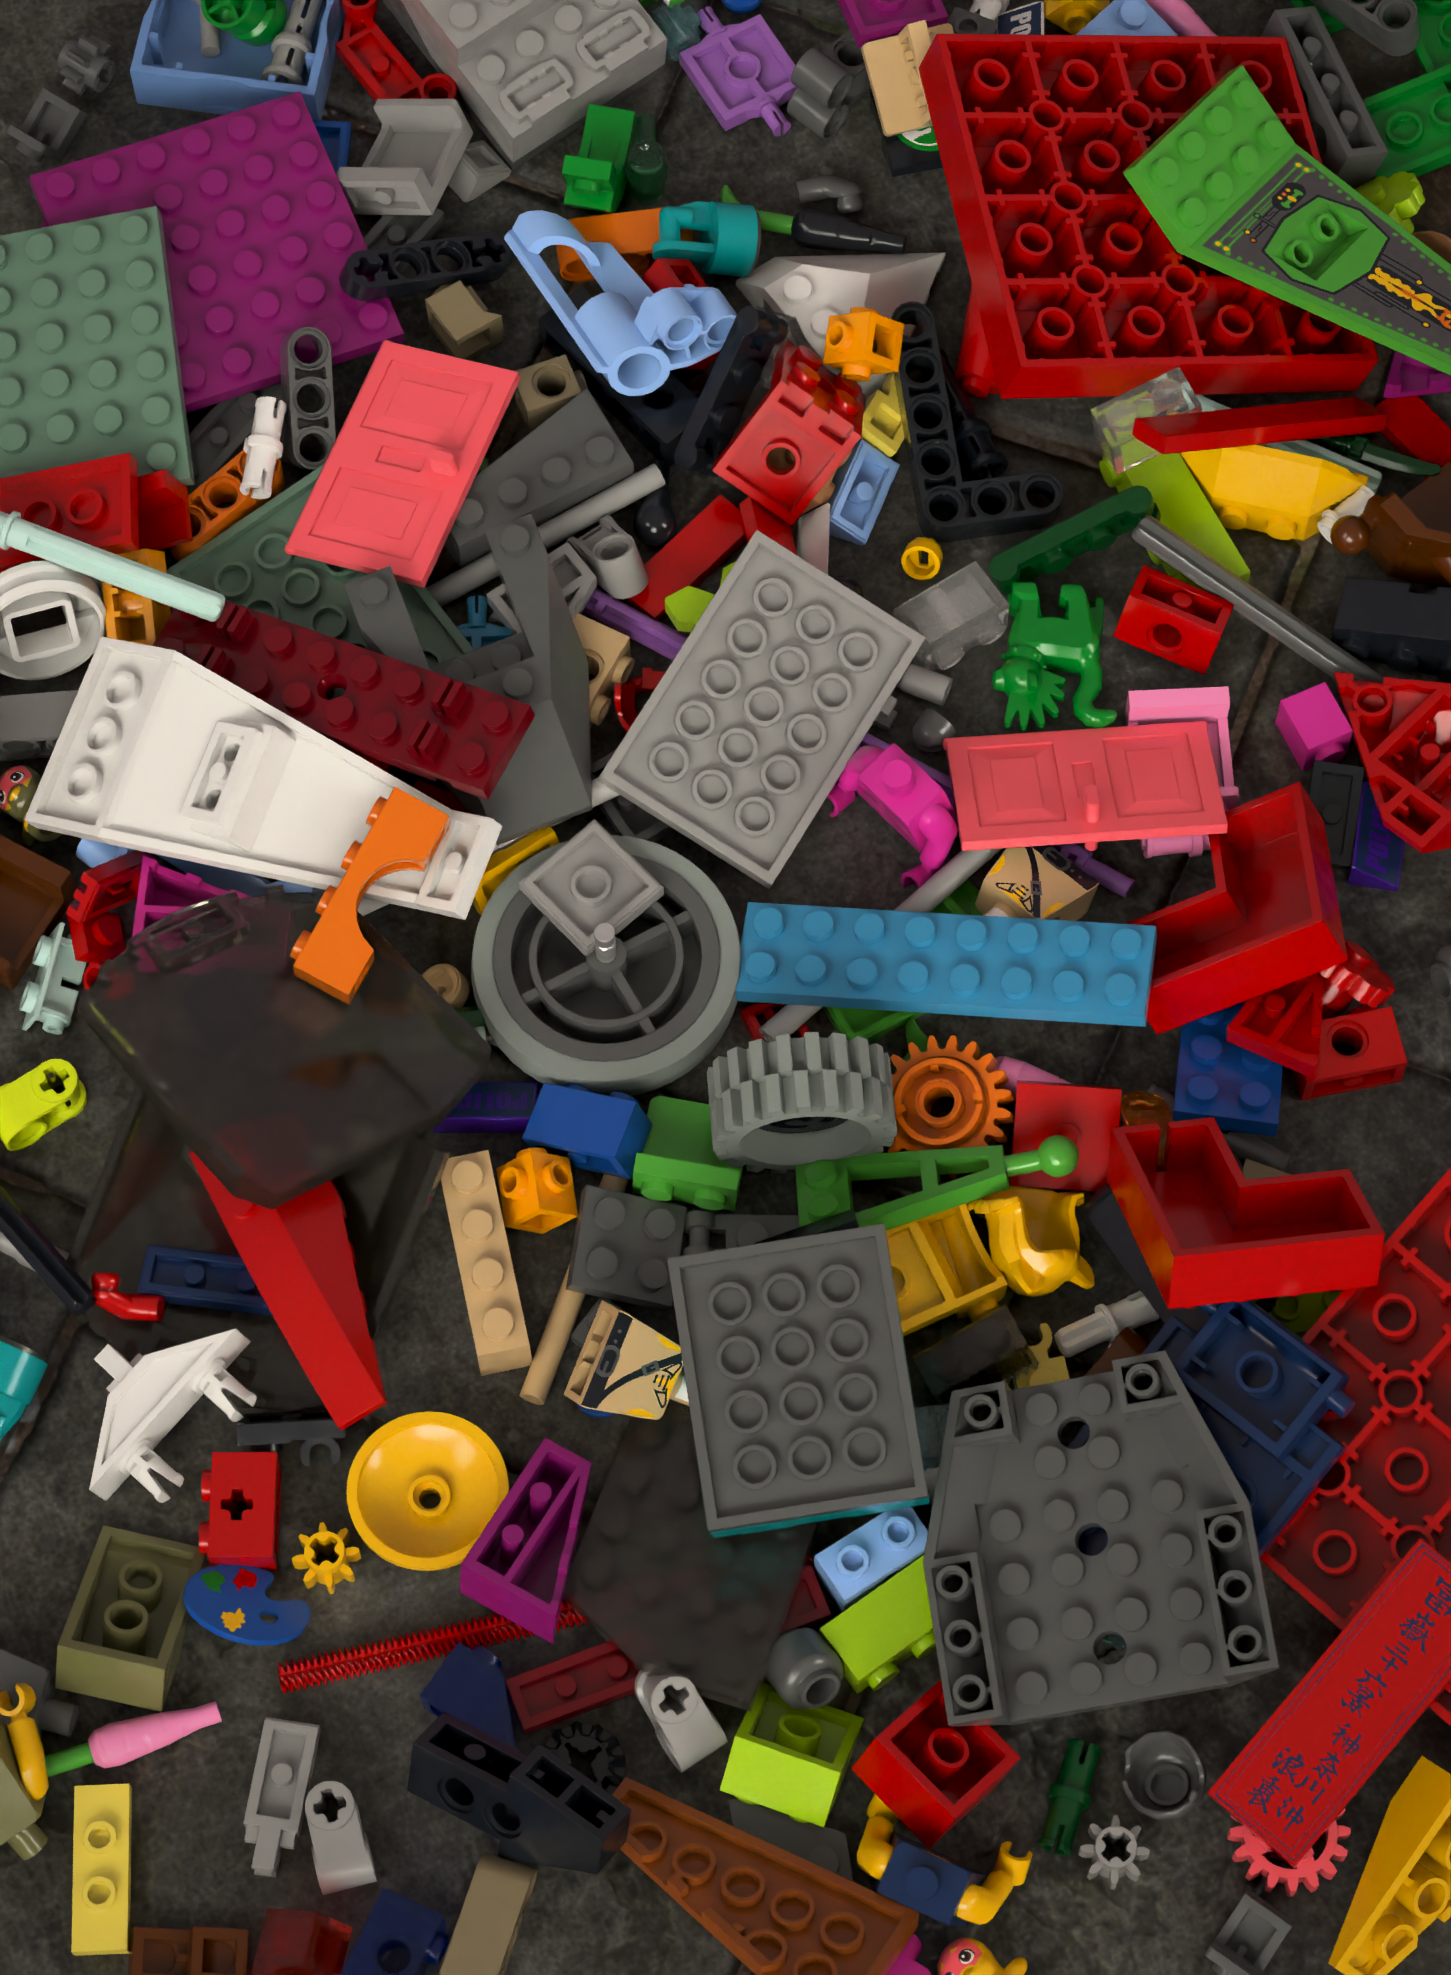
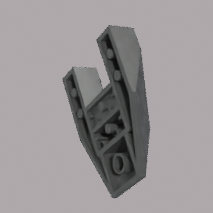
M531 513L485 530L494 563L522 632L429 667L391 566L343 583L368 650L531 706L535 717L488 800L455 789L450 782L440 779L468 813L492 818L502 825L496 845L593 810L589 663Z

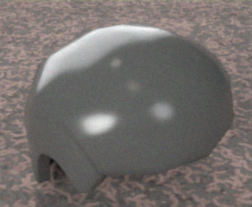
M1168 1729L1149 1731L1128 1746L1124 1753L1125 1769L1122 1784L1126 1796L1138 1812L1158 1821L1179 1819L1189 1813L1201 1801L1206 1787L1207 1775L1205 1764L1187 1737Z

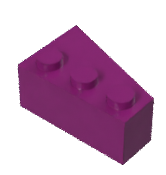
M544 1438L461 1563L459 1592L553 1644L588 1496L592 1463Z

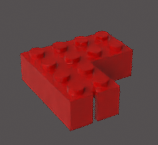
M1300 781L1225 811L1228 823L1227 833L1208 834L1216 888L1126 923L1156 926L1157 943L1147 1020L1157 1035L1348 961L1325 823Z
M1214 1117L1168 1122L1163 1171L1156 1172L1161 1131L1158 1123L1111 1128L1107 1181L1168 1309L1194 1308L1201 1305L1246 1302L1254 1299L1299 1296L1307 1293L1334 1290L1346 1291L1360 1287L1378 1286L1385 1232L1350 1169L1246 1180Z

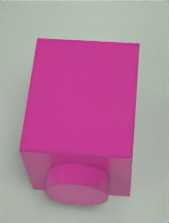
M1326 682L1280 700L1275 724L1302 772L1312 768L1314 760L1337 763L1344 758L1348 751L1353 730Z

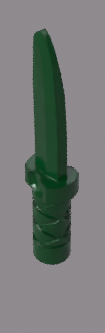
M1343 435L1306 439V441L1321 447L1325 446V448L1332 451L1336 450L1341 454H1348L1349 459L1360 464L1363 461L1381 468L1415 476H1433L1441 472V467L1437 464L1371 445L1369 438L1357 435L1356 438Z

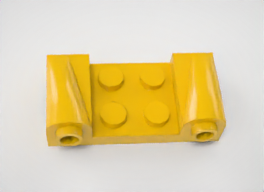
M966 1203L886 1230L903 1337L952 1314H956L958 1319L969 1316L972 1322H978L990 1317L1000 1309L998 1302L1005 1296L1008 1284L984 1248L967 1210Z

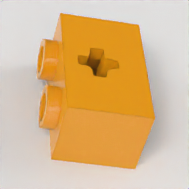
M146 548L116 554L167 573L165 552ZM102 581L103 601L107 610L105 617L107 638L153 646L171 615L170 606Z

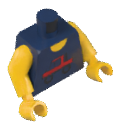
M874 1794L867 1808L869 1819L857 1851V1863L861 1870L872 1876L870 1883L876 1892L946 1925L967 1928L969 1922L979 1925L988 1923L993 1919L1011 1893L1013 1886H1019L1024 1883L1033 1856L1031 1851H1028L1025 1857H1014L1009 1854L1012 1842L1006 1841L1002 1843L994 1870L989 1875H986L894 1832V1826L899 1818Z

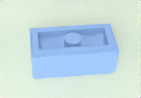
M863 439L855 444L848 460L842 467L837 469L831 481L835 484V489L827 502L830 504L829 535L860 546L866 544L900 464Z

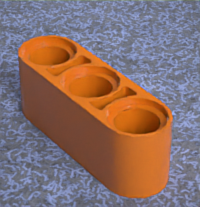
M662 208L568 219L587 242L610 243L637 275L645 274L656 261L652 258V246L659 242V212ZM680 229L681 241L695 242L693 230ZM556 245L559 271L562 278L572 282L595 280L572 247Z
M244 450L189 494L192 532L198 534L192 537L193 541L169 547L175 561H181L283 492L286 486L281 459L278 458L276 460L271 486L272 493L269 498H251L252 488H250L249 494L246 496L240 492L239 488L242 483L247 458ZM224 502L234 503L233 505L227 508L217 507L219 504Z

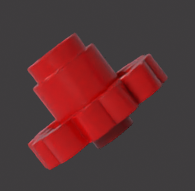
M1345 940L1348 961L1315 973L1324 977L1323 1015L1326 1018L1334 1017L1337 1012H1345L1354 999L1373 1008H1377L1378 1005L1383 1006L1396 990L1393 980L1379 969V964L1362 947L1354 942Z

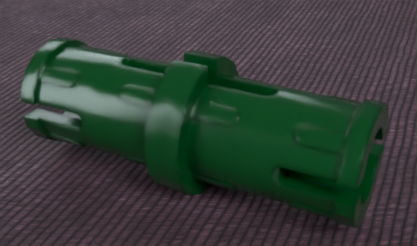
M1068 1739L1067 1749L1057 1784H1051L1047 1798L1051 1800V1804L1041 1836L1037 1842L1039 1848L1049 1852L1055 1844L1058 1831H1060L1054 1853L1060 1856L1072 1855V1846L1082 1811H1087L1090 1807L1092 1797L1088 1794L1098 1758L1102 1752L1101 1748L1089 1743L1080 1764L1079 1758L1085 1741L1079 1739Z

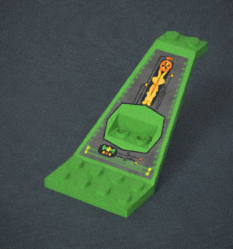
M1243 65L1225 74L1122 172L1178 253L1451 376V264L1293 141Z

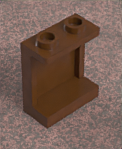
M0 835V984L13 990L32 963L40 937L42 935L48 937L74 900L73 895L77 887L71 871Z

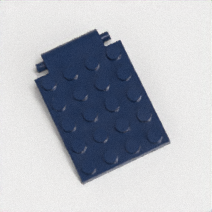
M1252 1300L1201 1305L1197 1307L1211 1318L1199 1333L1180 1318L1172 1315L1141 1355L1164 1350L1168 1354L1250 1502L1259 1555L1261 1557L1347 1449L1317 1424L1329 1409L1341 1418H1345L1354 1408L1356 1401L1343 1392L1349 1380V1375ZM1087 1424L1084 1425L1067 1448L1077 1449L1088 1441L1090 1429ZM1100 1527L1086 1529L1079 1538L1080 1551L1089 1556L1101 1553L1108 1543L1107 1532Z

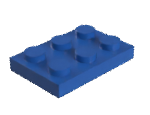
M1246 1001L1180 1027L1172 1121L1214 1117L1220 1130L1276 1137L1279 1124L1283 1066L1227 1042L1226 1028Z

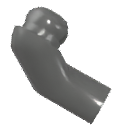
M828 174L794 182L799 205L837 198V207L841 213L858 211L863 206L860 193H863V191L855 181Z

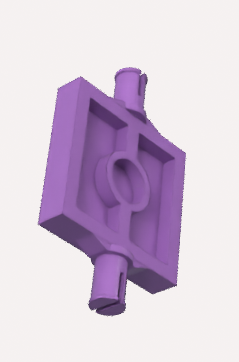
M705 7V12L703 9L698 11L695 19L707 35L700 43L679 52V64L724 131H728L752 118L763 117L774 136H781V131L785 134L790 129L791 123L786 119L779 107L788 102L798 88L791 83V75L796 65L761 14L740 24L723 26L712 7Z

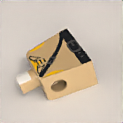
M1051 845L1006 848L986 875L975 906L983 914L982 916L1077 921L1088 912L1099 883Z
M602 1300L563 1395L587 1409L659 1420L665 1412L669 1399L689 1406L684 1370H682L681 1347L621 1309Z

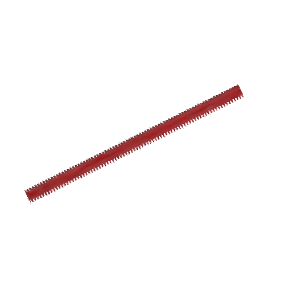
M803 1541L801 1546L795 1543L794 1548L792 1545H788V1549L782 1546L781 1551L779 1548H775V1552L769 1549L768 1554L765 1551H762V1555L755 1552V1557L749 1554L748 1559L745 1555H742V1560L736 1557L735 1562L732 1558H729V1564L726 1560L723 1561V1565L717 1562L716 1567L712 1563L709 1565V1569L707 1565L703 1566V1570L697 1567L696 1572L693 1568H690V1573L684 1570L682 1575L680 1571H677L676 1576L674 1573H670V1578L667 1574H664L663 1579L661 1576H657V1581H655L654 1577H651L650 1582L644 1579V1584L638 1580L637 1585L631 1582L630 1587L627 1583L624 1584L623 1588L620 1584H617L616 1589L612 1585L610 1586V1592L608 1588L604 1587L603 1593L600 1589H597L596 1594L593 1590H590V1596L587 1592H584L583 1597L580 1593H577V1600L574 1595H571L570 1601L567 1596H564L557 1631H560L561 1624L566 1629L567 1622L571 1628L574 1626V1621L577 1626H580V1619L586 1625L587 1618L590 1620V1623H593L594 1617L599 1622L600 1615L606 1620L607 1613L610 1619L613 1618V1612L619 1617L620 1610L624 1616L627 1609L630 1614H633V1607L638 1613L640 1605L643 1611H646V1604H648L651 1610L653 1602L659 1608V1601H661L664 1607L666 1606V1599L670 1605L673 1603V1598L676 1603H679V1596L685 1602L686 1595L689 1597V1600H692V1593L698 1599L699 1592L705 1597V1590L711 1596L712 1589L715 1590L716 1594L719 1593V1587L724 1593L725 1586L728 1587L729 1591L732 1590V1584L736 1590L738 1589V1583L741 1584L742 1588H745V1581H747L749 1587L751 1586V1580H754L755 1585H758V1578L764 1583L765 1577L770 1581L771 1575L775 1579L778 1578V1574L783 1576L784 1572L788 1574L791 1571H796L809 1565L813 1566L810 1551ZM491 1613V1619H489L487 1614L484 1615V1622L480 1616H478L477 1622L474 1618H471V1625L465 1619L464 1626L461 1621H458L457 1627L452 1622L451 1629L445 1624L444 1631L439 1625L437 1632L434 1627H431V1634L426 1628L424 1635L421 1630H418V1636L411 1632V1638L405 1633L404 1640L401 1635H398V1641H396L394 1636H391V1643L388 1638H385L384 1645L380 1639H378V1646H376L374 1641H371V1648L365 1642L364 1649L361 1644H358V1650L352 1645L351 1652L347 1647H344V1654L339 1648L338 1655H336L334 1650H331V1657L326 1651L324 1652V1658L318 1653L317 1660L314 1655H311V1661H309L307 1656H304V1663L301 1658H298L297 1665L293 1659H291V1666H289L287 1661H284V1668L278 1662L279 1680L284 1694H287L288 1689H290L291 1693L294 1692V1688L300 1691L301 1685L304 1689H307L308 1684L311 1688L314 1687L315 1683L320 1686L321 1680L325 1685L328 1683V1679L331 1683H334L335 1678H337L339 1682L341 1681V1675L344 1677V1680H347L348 1674L352 1679L355 1673L360 1677L361 1671L364 1675L368 1674V1670L371 1674H374L375 1669L378 1672L381 1671V1666L387 1671L388 1665L391 1669H394L395 1664L400 1668L401 1661L404 1663V1666H407L408 1660L413 1665L415 1659L418 1663L421 1662V1656L426 1662L428 1655L431 1660H434L435 1654L439 1659L441 1652L444 1654V1657H447L448 1651L452 1656L454 1655V1650L460 1654L461 1647L464 1652H467L468 1646L473 1651L474 1644L478 1649L481 1648V1643L486 1648L488 1642L491 1646H494V1639L499 1645L501 1638L504 1643H507L508 1637L512 1642L514 1641V1635L520 1640L521 1633L524 1639L527 1638V1632H529L531 1637L534 1636V1633L500 1614L496 1618L495 1614Z

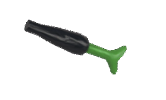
M724 185L720 194L721 202L741 204L735 198L728 185ZM807 209L801 210L795 216L757 210L761 220V230L789 234L802 247L838 251H887L904 254L906 248V235L886 232L832 213Z

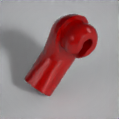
M95 1272L92 1275L91 1283L94 1297L97 1299L96 1306L124 1320L162 1321L165 1311V1301L162 1295L118 1292L121 1279L117 1273Z

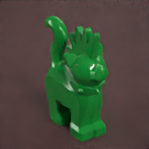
M1029 582L1012 583L1011 594H1008L1007 607L1008 614L1015 617V620L1010 630L1007 651L1001 655L1003 665L994 670L991 678L994 690L1003 691L1009 697L1004 719L1005 728H1009L1012 725L1016 715L1019 716V724L1022 731L1027 729L1029 717L1034 718L1039 728H1044L1043 709L1053 718L1058 717L1059 709L1053 700L1064 701L1065 693L1061 689L1065 688L1066 679L1046 670L1080 675V683L1072 698L1074 715L1084 725L1091 728H1103L1115 721L1117 717L1115 710L1098 709L1092 704L1102 690L1103 671L1099 661V642L1103 632V598L1096 597L1094 601L1089 603L1082 585L1063 584L1059 592L1058 606L1065 610V616H1042L1036 584Z

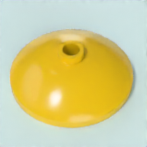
M417 1412L398 1417L386 1423L364 1442L357 1452L349 1471L346 1490L347 1504L357 1533L365 1544L378 1556L406 1569L417 1571L441 1570L463 1562L508 1494L509 1479L500 1451L489 1436L479 1427L468 1420L448 1413ZM429 1494L437 1495L441 1499L440 1503L432 1509L424 1508L421 1505L422 1499Z

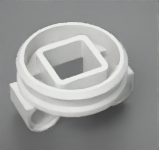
M48 560L23 563L1 572L0 674L21 680H43L63 675L83 664L95 652L101 636L105 637L106 634L105 617L107 610L103 601L102 581ZM62 606L67 621L66 624L17 637L14 636L11 624L12 618Z

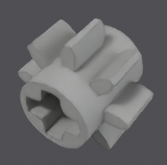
M1118 1815L1113 1816L1110 1826L1104 1830L1092 1823L1089 1826L1088 1833L1095 1841V1845L1085 1844L1080 1846L1079 1856L1091 1858L1092 1861L1087 1878L1090 1880L1100 1874L1109 1879L1108 1884L1111 1890H1115L1119 1878L1125 1874L1130 1880L1135 1882L1139 1880L1141 1873L1138 1867L1133 1864V1861L1146 1860L1150 1854V1849L1137 1847L1136 1839L1141 1827L1137 1825L1130 1831L1121 1827ZM1106 1844L1110 1848H1114L1119 1844L1125 1848L1122 1860L1118 1857H1114L1110 1861L1105 1859L1103 1854Z

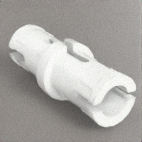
M268 396L257 398L255 402L256 409L251 435L245 438L243 447L247 458L239 489L246 496L249 494L250 488H252L250 497L254 499H266L271 496L276 460L282 457L284 448L283 443L280 442L287 404L280 400L278 401L277 408H274L276 398Z

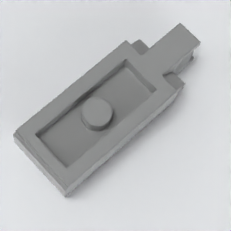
M265 1717L243 1822L246 1829L245 1842L256 1844L251 1868L255 1870L254 1875L276 1878L282 1848L295 1849L297 1837H300L305 1813V1800L310 1788L321 1733L320 1725Z

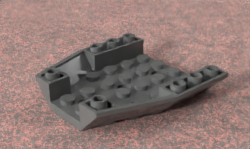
M1165 1350L1112 1360L1113 1371L1015 1390H1011L1006 1382L1002 1381L952 1391L923 1558L948 1726L1016 1725L1231 1687L1280 1668L1250 1502ZM1082 1421L1090 1429L1088 1441L1077 1449L1065 1447L1061 1442L1062 1430L1070 1422ZM1100 1527L1108 1535L1106 1548L1094 1556L1083 1554L1079 1549L1081 1534L1088 1528ZM1108 1635H1119L1126 1642V1653L1115 1664L1102 1663L1097 1657L1098 1643Z

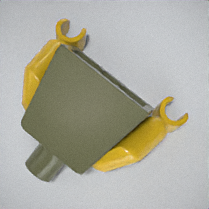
M16 1683L15 1688L19 1695V1704L16 1708L11 1705L8 1692L0 1691V1714L9 1716L11 1719V1723L8 1726L2 1720L0 1721V1846L7 1842L25 1861L35 1856L48 1841V1836L35 1822L41 1816L49 1782L44 1749L35 1719L27 1717V1714L35 1706V1692L26 1683Z

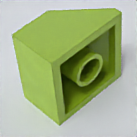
M761 1682L735 1735L720 1791L734 1795L744 1803L751 1805L759 1804L787 1814L797 1822H810L825 1827L840 1791L865 1718L828 1705L815 1709L799 1710L792 1708L785 1703L773 1686Z

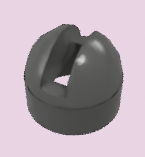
M925 709L916 720L912 734L915 744L921 751L934 753L940 752L943 749L942 743L944 738L955 737L956 730L941 714L931 709Z

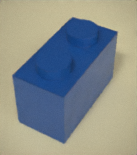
M544 1083L522 1138L529 1148H544L548 1154L568 1157L573 1168L631 1180L636 1153H642L653 1124L639 1106L640 1103L625 1093L611 1092L610 1096L593 1093L588 1088L577 1083H568L564 1086Z

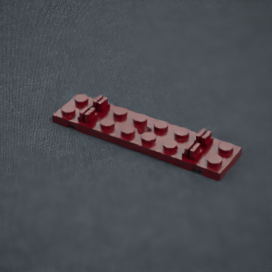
M226 600L220 618L214 622L175 608L153 644L155 647L176 650L348 750L391 764L436 781L437 778L450 782L455 789L486 800L490 798L535 717L531 706ZM336 688L345 690L340 697L328 699V695L332 690Z

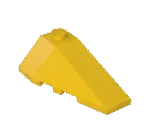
M1424 1756L1420 1757L1389 1803L1328 1962L1344 1975H1387L1417 1948L1419 1934L1437 1918L1445 1923L1451 1917V1774Z

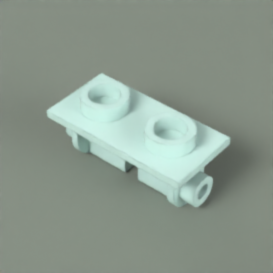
M60 922L48 937L42 935L38 941L32 964L39 966L35 983L31 981L27 983L19 1010L26 1012L22 1030L27 1031L36 1020L43 1022L42 1029L56 1035L62 1034L64 1027L70 1026L79 991L61 986V981L64 980L79 985L82 981L87 962L75 960L71 934L67 938L62 937L65 923Z

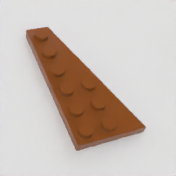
M628 1777L623 1779L612 1794V1796L631 1809L627 1840L620 1850L755 1975H887L918 1927V1911Z

